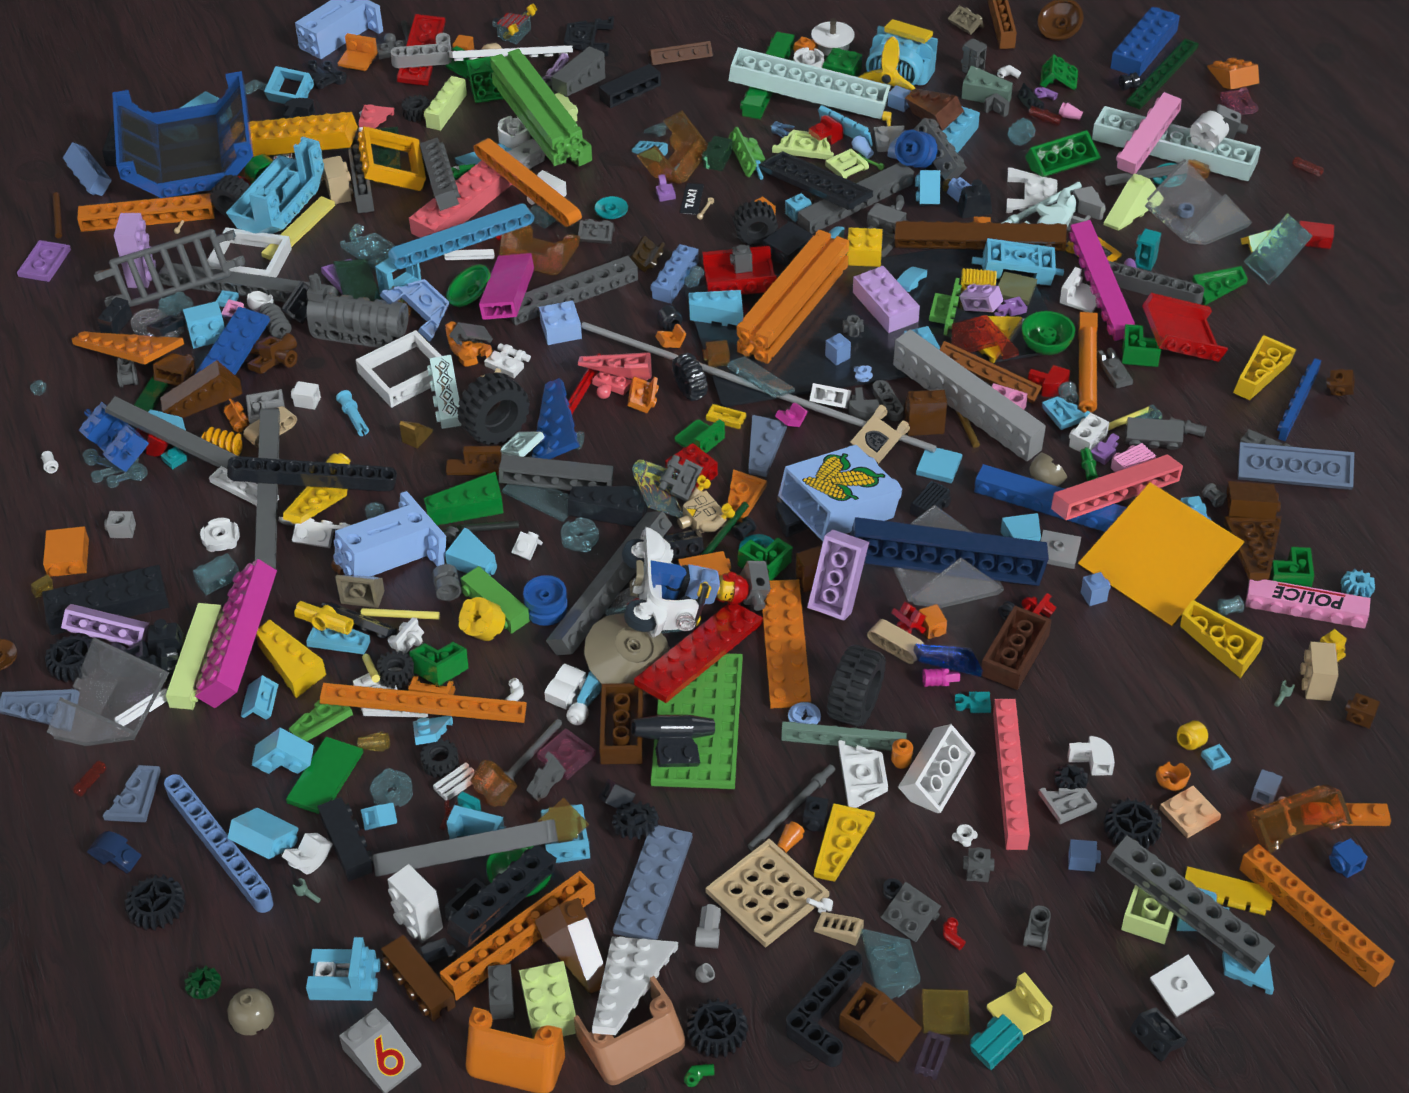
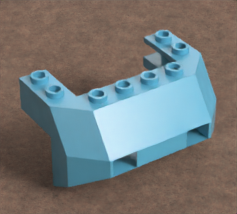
M301 137V142L298 145H294L296 160L281 155L276 157L226 212L238 229L255 234H274L283 230L318 191L324 170L319 141Z

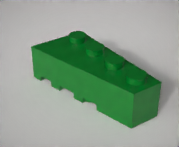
M496 472L424 498L426 514L436 525L504 513Z

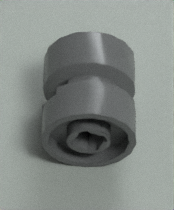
M451 564L437 566L432 572L437 597L443 601L456 599L461 594L457 569Z

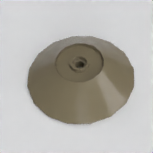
M624 613L606 616L592 626L585 638L584 655L589 670L601 684L634 683V678L666 654L670 648L667 639L662 633L653 638L650 631H636L628 626L624 619Z

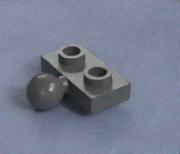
M387 33L384 36L385 43L376 44L379 59L390 58L391 50L394 47L406 46V39L396 41L394 34Z

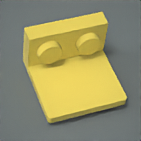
M1025 972L1017 977L1015 989L987 1004V1009L993 1017L999 1018L1004 1014L1022 1031L1023 1036L1050 1021L1053 1007Z

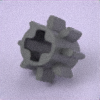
M850 315L847 320H843V333H847L848 336L856 337L859 336L860 332H864L863 319L860 320L858 316Z

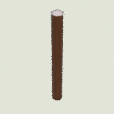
M54 192L53 208L55 237L61 238L62 226L60 196L59 193Z

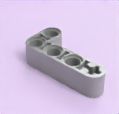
M447 33L437 34L436 44L394 47L391 50L392 66L395 68H408L451 63L452 58H449V51H451L450 36Z

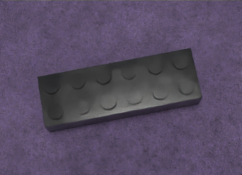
M160 565L42 592L46 621L52 635L68 632L67 629H63L61 626L65 609L70 604L123 617H131L169 608Z

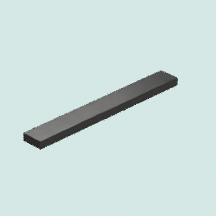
M116 396L105 408L106 413L219 468L222 466L227 469L228 460L233 456H237Z

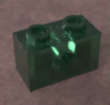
M714 136L711 142H708L707 150L702 154L704 168L723 171L732 154V139Z

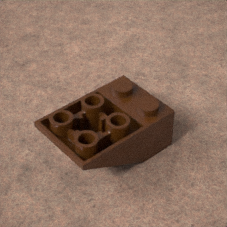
M865 981L840 1014V1030L896 1063L901 1060L922 1030L884 992Z

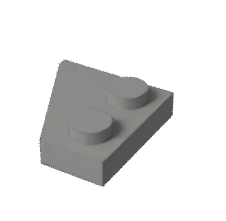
M1046 788L1039 789V796L1059 824L1097 808V803L1086 788H1076L1073 790L1059 788V791H1046Z

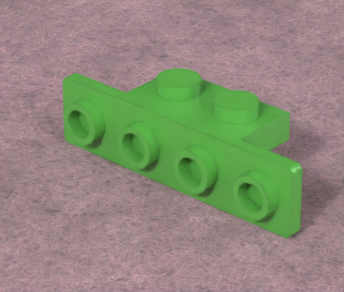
M735 127L730 133L728 140L745 175L750 177L757 167L755 160H760V163H762L766 159L758 142L754 138L743 137L739 128Z
M960 278L955 280L952 296L935 293L929 321L945 324L944 335H947L948 329L952 330L954 319L951 318H955L956 308L954 306H958L959 296L957 295H960L962 285H959Z

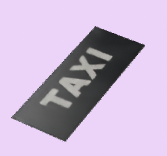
M686 183L680 213L698 214L704 184Z

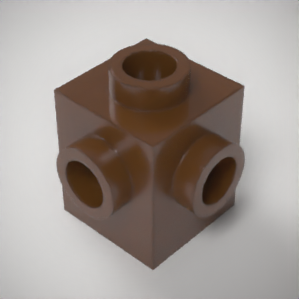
M1331 370L1330 377H1327V388H1330L1331 395H1354L1355 378L1353 370Z
M1356 693L1353 700L1349 699L1345 707V711L1348 712L1346 720L1370 729L1380 701Z

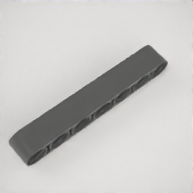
M1108 261L1119 288L1145 295L1155 293L1202 304L1204 287L1199 284Z

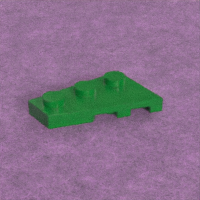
M1242 266L1193 275L1192 278L1193 283L1204 287L1202 299L1204 305L1241 287L1248 280Z

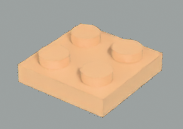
M1194 786L1163 802L1159 808L1186 838L1217 822L1221 817V814Z

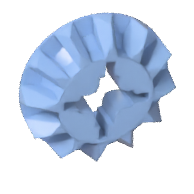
M800 702L790 708L788 720L789 722L818 724L821 720V713L814 704ZM805 712H807L806 719L802 720L801 717H803V715H805Z

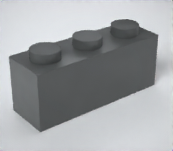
M1128 417L1126 421L1125 444L1136 446L1143 443V445L1149 448H1159L1160 446L1176 450L1181 448L1183 443L1184 421Z

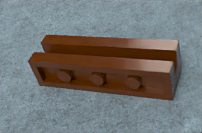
M404 935L381 949L383 956L381 962L387 971L391 969L398 985H404L408 997L412 1001H417L418 1007L425 1017L428 1015L434 1022L441 1017L440 1010L446 1008L449 1012L456 1007L452 992Z

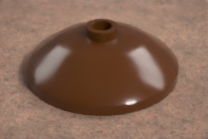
M1074 0L1051 1L1039 14V30L1043 36L1050 40L1068 39L1081 28L1084 19L1083 11Z

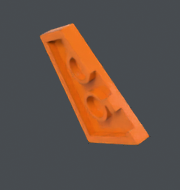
M733 469L728 503L734 511L738 509L742 502H746L749 505L738 520L742 522V519L749 515L765 490L767 480Z

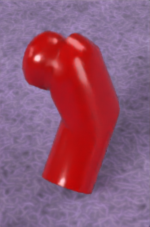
M950 917L947 919V922H944L943 936L954 947L961 950L966 941L957 935V919Z

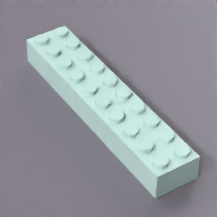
M739 47L732 61L728 80L737 84L878 119L882 118L890 90V85Z
M1104 106L1094 123L1092 140L1124 148L1125 143L1132 138L1134 130L1139 128L1140 122L1146 117ZM1170 124L1149 155L1176 163H1186V165L1249 181L1258 163L1261 147L1224 138L1216 148L1209 151L1191 142L1190 128Z

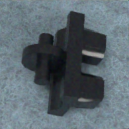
M163 642L157 643V657L151 655L144 661L146 670L151 673L161 672V682H166L167 675L174 673L177 665L176 660H178L175 646L165 648Z

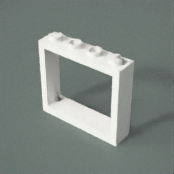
M225 228L223 233L234 230L236 237L234 240L219 243L223 254H225L230 243L264 248L270 244L279 245L266 270L239 266L230 268V271L269 277L278 276L291 251L289 236L268 233L255 234L245 230ZM213 249L208 258L209 266L212 269L222 270L216 252Z
M416 330L356 359L358 373L391 408L431 388L430 381L433 380V377L429 376L428 370L392 388H389L372 370V368L415 347H418L429 359L440 357L441 355Z

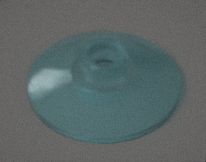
M674 121L654 125L645 129L644 133L657 134V137L666 134V130L674 124Z

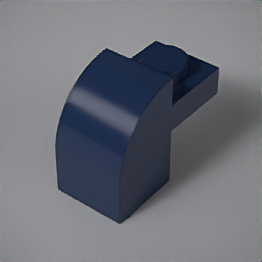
M110 831L100 834L87 851V853L103 865L111 861L126 874L132 870L142 856L126 843L128 840L125 837Z

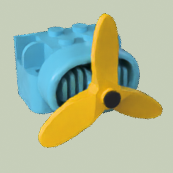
M878 26L877 35L873 38L870 54L866 61L867 72L858 77L892 87L897 85L911 91L916 89L914 87L915 84L925 85L935 72L938 39L931 37L923 44L884 32V27Z

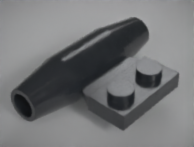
M654 715L633 719L631 733L635 737L658 740L655 748L658 767H698L700 764L698 745L693 739L714 735L715 721L713 718L695 715Z

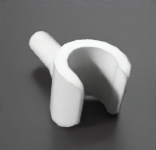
M811 898L806 900L807 903L816 906L819 913L826 912V910L832 911L833 901L829 898H822L819 902Z

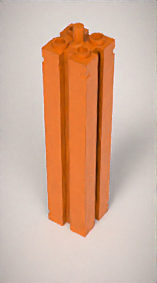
M822 230L816 232L815 236L808 241L747 313L743 321L737 325V337H739L737 341L738 353L748 357L753 354L756 360L767 364L771 361V358L777 354L841 276L843 270L848 267V256L846 253L849 251V240L839 236L833 239L831 238V233Z

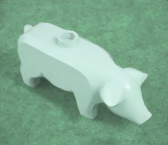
M1064 188L1061 191L1056 204L1045 206L1040 203L1037 206L1036 211L1041 216L1037 224L1061 223L1067 224L1068 227L1076 210V199L1074 195H1070V188Z

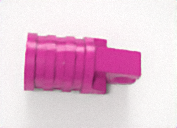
M949 668L923 669L924 687L949 686V682L960 681V673L949 672Z

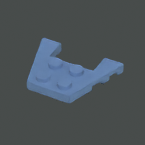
M425 279L408 283L403 287L397 286L389 291L386 289L380 294L389 304L403 298L409 306L418 312L427 321L420 327L418 332L429 342L434 337L449 305V301Z

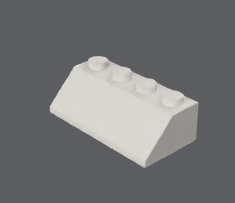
M952 724L936 727L929 735L898 788L910 802L933 812L941 813L976 753Z

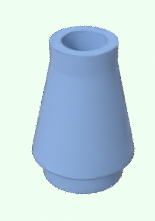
M857 136L853 139L851 144L854 150L867 159L873 156L874 152L865 137Z

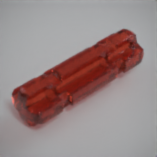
M1295 157L1292 165L1295 167L1300 166V169L1311 174L1314 173L1318 177L1323 174L1324 168L1321 166L1316 167V164L1307 160L1302 161L1303 159L1300 157Z
M96 761L92 766L93 769L90 768L79 780L80 783L77 782L73 787L75 794L82 796L87 791L86 788L89 789L99 778V774L106 770L103 762Z

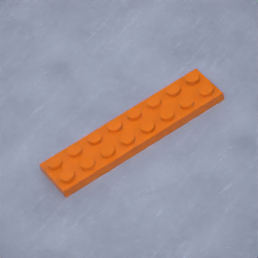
M799 579L769 581L771 589L764 600L765 608L762 609L770 708H791L800 702L811 703Z

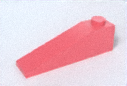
M650 352L580 356L578 360V366L633 379L635 376L646 381L652 376Z

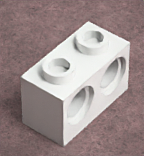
M1090 413L1086 418L1081 419L1076 429L1073 428L1069 434V447L1079 452L1085 447L1092 450L1107 436L1109 422Z

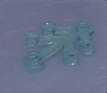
M87 449L83 452L84 461L88 465L99 464L109 467L91 473L92 481L95 483L101 482L103 477L109 476L106 479L109 487L114 488L121 481L128 479L142 480L148 474L147 468L138 462L139 457L125 472L108 459L99 457L95 449ZM119 472H124V474H120V475H117V476L112 475V474H116V473H119Z

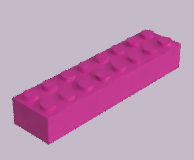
M259 559L255 560L252 564H247L243 571H238L233 577L234 584L228 592V601L222 609L224 613L218 621V630L212 638L213 645L207 653V662L202 667V677L196 684L197 691L195 697L213 708L222 704L238 691L277 570Z

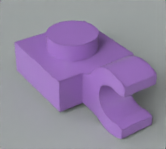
M664 174L658 175L659 186H656V193L659 201L676 199L672 183H666Z
M1020 297L1007 299L996 308L998 312H995L994 315L1005 316L1009 313L1010 316L1023 314L1027 312V306Z
M1113 433L1106 443L1100 441L1091 450L1093 459L1105 465L1116 454L1115 448L1118 446L1116 441L1119 439V436Z

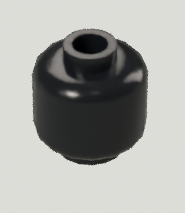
M669 305L659 310L657 321L666 331H673L676 324H682V315L675 307Z

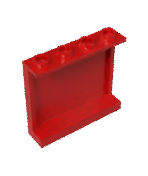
M770 246L750 248L753 271L736 273L733 264L731 265L730 254H732V249L702 252L707 291L741 290V295L766 292L777 279L772 265Z
M1150 293L1143 303V309L1159 348L1217 362L1227 352L1228 347L1217 345L1207 322V318L1212 312L1211 307L1155 293Z

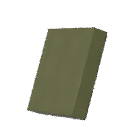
M1004 272L998 285L1003 300L1020 297L1024 304L1028 305L1038 279Z

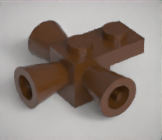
M286 333L281 339L268 336L262 341L258 339L249 354L260 356L247 363L248 369L262 374L271 367L278 365L279 362L289 368L293 367L297 362V353L292 350L297 347L294 336Z

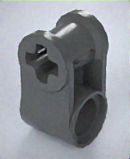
M118 358L117 378L119 387L122 388L123 385L129 384L138 385L134 361Z
M1038 905L1031 910L1023 946H1036L1045 951L1051 917L1047 907Z

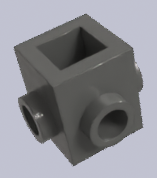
M969 848L968 856L963 858V869L967 870V881H989L990 871H994L995 862L994 858H990L991 849Z

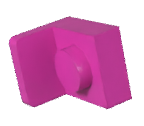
M793 403L790 410H778L775 417L787 426L800 427L807 414V410L799 404Z

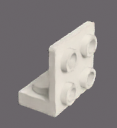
M1075 267L1062 286L1060 303L1093 313L1097 307L1095 294L1092 295L1090 285L1082 283V269Z

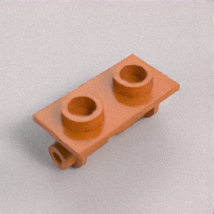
M229 399L230 404L224 407V413L234 431L240 433L246 426L250 425L249 419L242 412L244 410L243 406L238 401L234 402L232 399Z

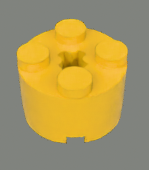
M475 597L464 601L459 615V628L482 641H490L494 639V636L502 632L505 626V614L498 604L482 597Z

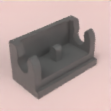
M459 322L449 335L460 345H462L460 340L483 343V340L491 343L493 340L484 326Z

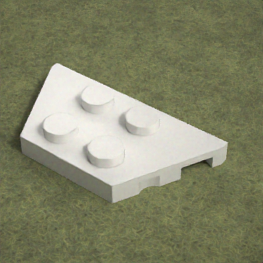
M839 740L838 748L848 807L857 808L887 792L888 783L882 752L868 750L859 745L856 748L845 745V741Z

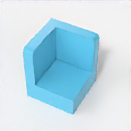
M393 803L361 809L365 830L397 823Z

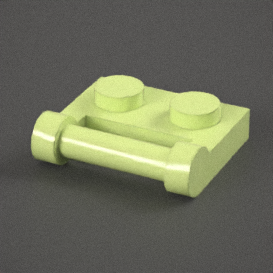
M852 149L825 161L827 168L845 179L861 170L865 171L869 168L868 162ZM855 164H858V165H856V166H854V167H852V168H850V169L844 171L845 169H847V168H849V167H851V166H853V165H855Z

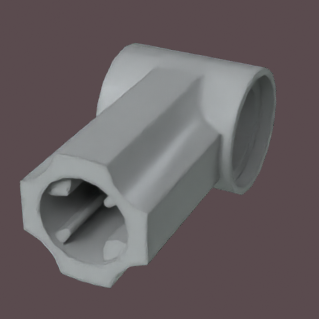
M707 904L702 907L700 925L696 931V947L718 949L721 908L716 907V905Z

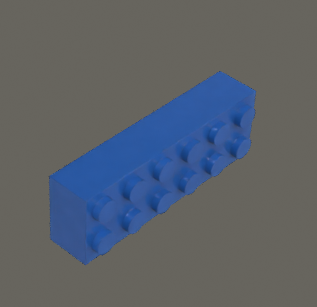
M1151 7L1113 52L1111 69L1126 74L1136 72L1140 77L1177 32L1180 15L1161 10L1158 7Z

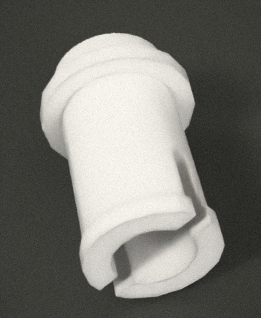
M43 452L41 459L44 463V470L48 473H55L59 466L57 461L54 460L52 452Z

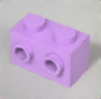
M971 284L959 296L964 311L994 312L1004 301L999 286L989 284Z

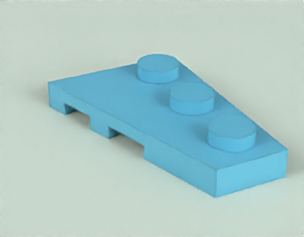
M313 626L306 642L307 647L365 654L370 643V636L354 629L346 635L329 628L320 631Z

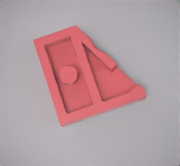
M371 104L364 105L359 119V127L365 126L375 129L380 123L386 121L388 115H394V108Z

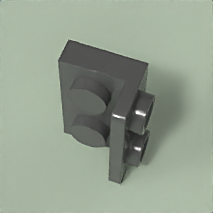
M591 219L580 220L578 241L611 244L612 235L615 231L614 224L607 220L601 222Z

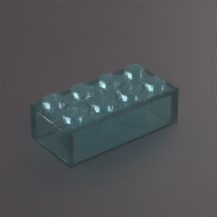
M1287 213L1244 262L1270 284L1283 272L1312 238V235Z

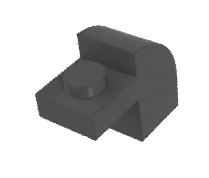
M862 387L855 388V395H851V400H849V415L868 422L879 407L878 399L864 400Z

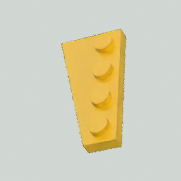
M307 486L285 510L283 520L294 524H302L346 497L348 489Z
M833 803L814 870L815 878L836 881L873 821L875 812Z

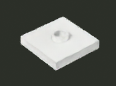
M1189 955L1150 977L1151 982L1175 1018L1214 995V991Z

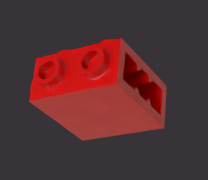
M694 443L684 447L675 454L680 457L678 463L681 465L687 459L703 467L700 475H704L708 480H713L718 475V462ZM670 456L667 460H665V472L667 470L666 465L668 461L672 459L673 456ZM674 471L671 478L676 480L679 472ZM696 482V484H695L693 490L695 489V487H698V486H699V484H698L697 482Z

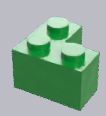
M1125 324L1122 364L1158 367L1161 348L1158 347L1156 339L1143 338V326Z
M776 538L765 549L750 539L738 550L737 566L743 569L747 561H766L769 581H772L791 563L793 547Z
M1291 547L1287 561L1273 560L1269 580L1312 587L1314 570L1311 548Z
M451 642L439 650L424 643L410 651V657L414 663V673L437 686L444 684L469 669L467 649L455 642Z

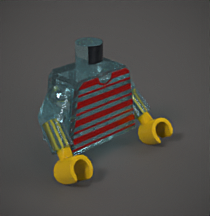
M534 4L529 5L526 8L528 11H525L523 14L506 13L501 19H493L492 25L497 28V34L503 41L507 40L517 45L531 30L530 17L537 11Z

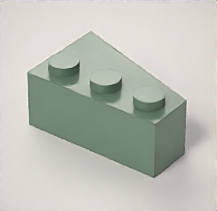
M971 65L963 82L961 99L984 103L986 98L997 93L1010 102L1013 83Z

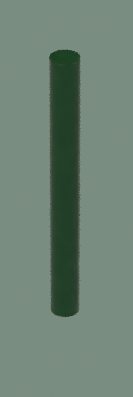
M742 502L735 511L734 517L726 522L701 555L710 554L715 550L749 507L746 502Z

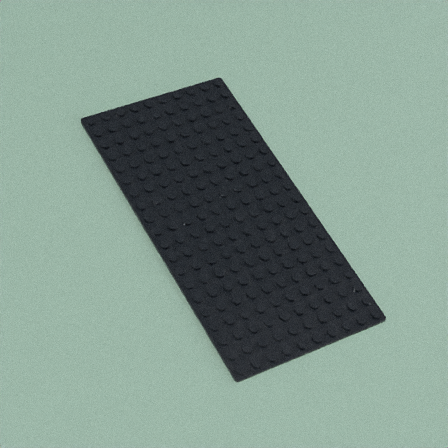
M932 249L881 257V266H884L896 280L912 266L927 270V277L918 281V287L907 292L920 306L919 321L890 333L884 329L853 293V277L878 267L848 265L768 364L756 360L753 354L748 357L737 352V341L739 340V337H737V325L728 324V326H722L720 322L712 321L710 324L694 321L708 366L794 396L811 393L813 383L844 388L874 383L878 380L887 381L905 378L909 376L893 365L895 340L903 335L904 331L926 326L930 328L940 348L943 342L946 341L989 361V357L985 353L981 354L968 340L983 316H995L994 313L998 312L997 309L994 312L964 311L959 297L958 306H954L956 308L955 318H951L954 319L952 330L948 329L947 335H944L945 324L929 321L935 293L952 296L956 278H960L959 285H961L963 268L983 270L982 265L972 264V257L983 258L984 249ZM1003 269L1001 275L1002 278L1004 272L1033 278L1031 273ZM996 278V286L999 285L1001 278ZM707 285L685 289L688 305L689 293L708 292ZM1037 286L1029 304L1026 305L1027 312L1010 317H1022L1023 323L1033 313L1049 311ZM764 293L741 295L743 318ZM850 315H856L860 320L863 319L864 332H860L859 336L850 337L847 333H843V320H847ZM1021 323L995 362L1042 354H1038L1028 347L1022 335ZM840 333L851 342L850 359L836 366L825 356L826 340ZM856 366H870L873 377L867 382H860L855 378L856 372H854V368ZM711 374L720 404L723 407L778 399V397Z

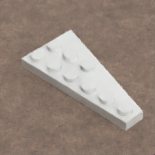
M612 936L592 1025V1033L617 1034L628 1019L629 1012L638 1005L639 998L642 995L644 996L651 987L650 977L655 976L657 978L660 969L669 962L671 954L677 951L678 942Z

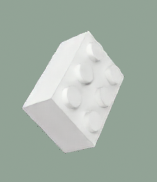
M408 864L388 878V892L392 898L391 905L395 912L393 916L400 925L404 924L407 927V931L412 938H417L423 943L443 928L436 890Z

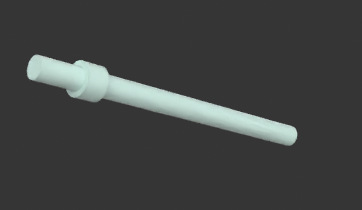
M1076 182L1067 188H1070V193H1072L1074 189H1079L1082 185L1080 182ZM1061 191L1017 215H1011L1004 222L1018 224L1023 218L1035 213L1040 203L1048 206L1057 201Z

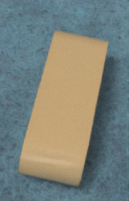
M283 406L278 407L280 411V435L291 429L297 421V417ZM260 419L246 427L243 433L244 437L256 447H259Z
M880 619L867 633V637L873 644L909 664H913L926 650L925 644L920 639L884 619Z

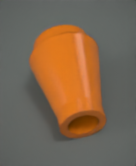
M793 821L786 824L777 846L787 853L803 838L804 829Z

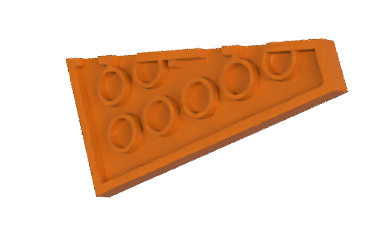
M84 331L72 338L73 345L141 364H147L184 345L183 338Z

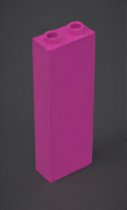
M531 253L498 256L479 303L483 320L517 317L534 271Z

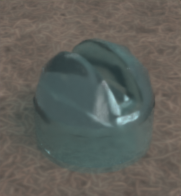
M36 380L31 384L30 389L35 395L40 396L46 391L47 385L42 380Z

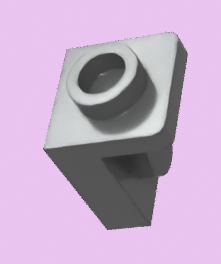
M995 93L985 99L984 112L988 113L994 110L1005 117L1009 113V101Z

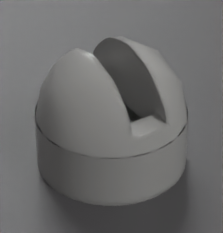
M708 963L700 965L695 971L696 979L701 983L709 982L715 977V972Z

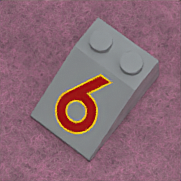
M377 1008L339 1036L344 1052L383 1093H388L421 1067V1063L391 1023Z

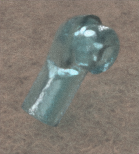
M252 80L245 85L246 93L251 94L257 89L264 91L267 83Z
M360 224L353 225L348 234L351 244L354 246L359 244L357 235L362 234V231H364V227Z

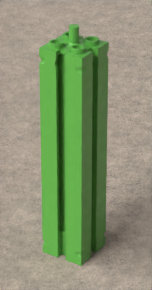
M515 49L509 51L506 57L502 54L490 57L491 68L494 71L492 73L494 86L497 87V90L549 160H551L552 164L556 166L565 163L568 157L571 160L584 157L583 145L580 143V141H583L581 128L578 127L572 116L525 55L522 54V51Z

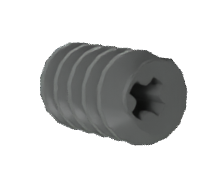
M269 302L261 307L259 313L270 318V322L266 327L272 337L282 338L286 333L291 332V325L279 306Z

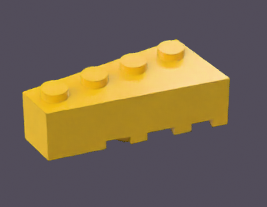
M268 620L258 628L256 638L259 648L274 665L275 670L284 679L285 684L291 689L295 698L299 697L326 675L323 659L273 621Z

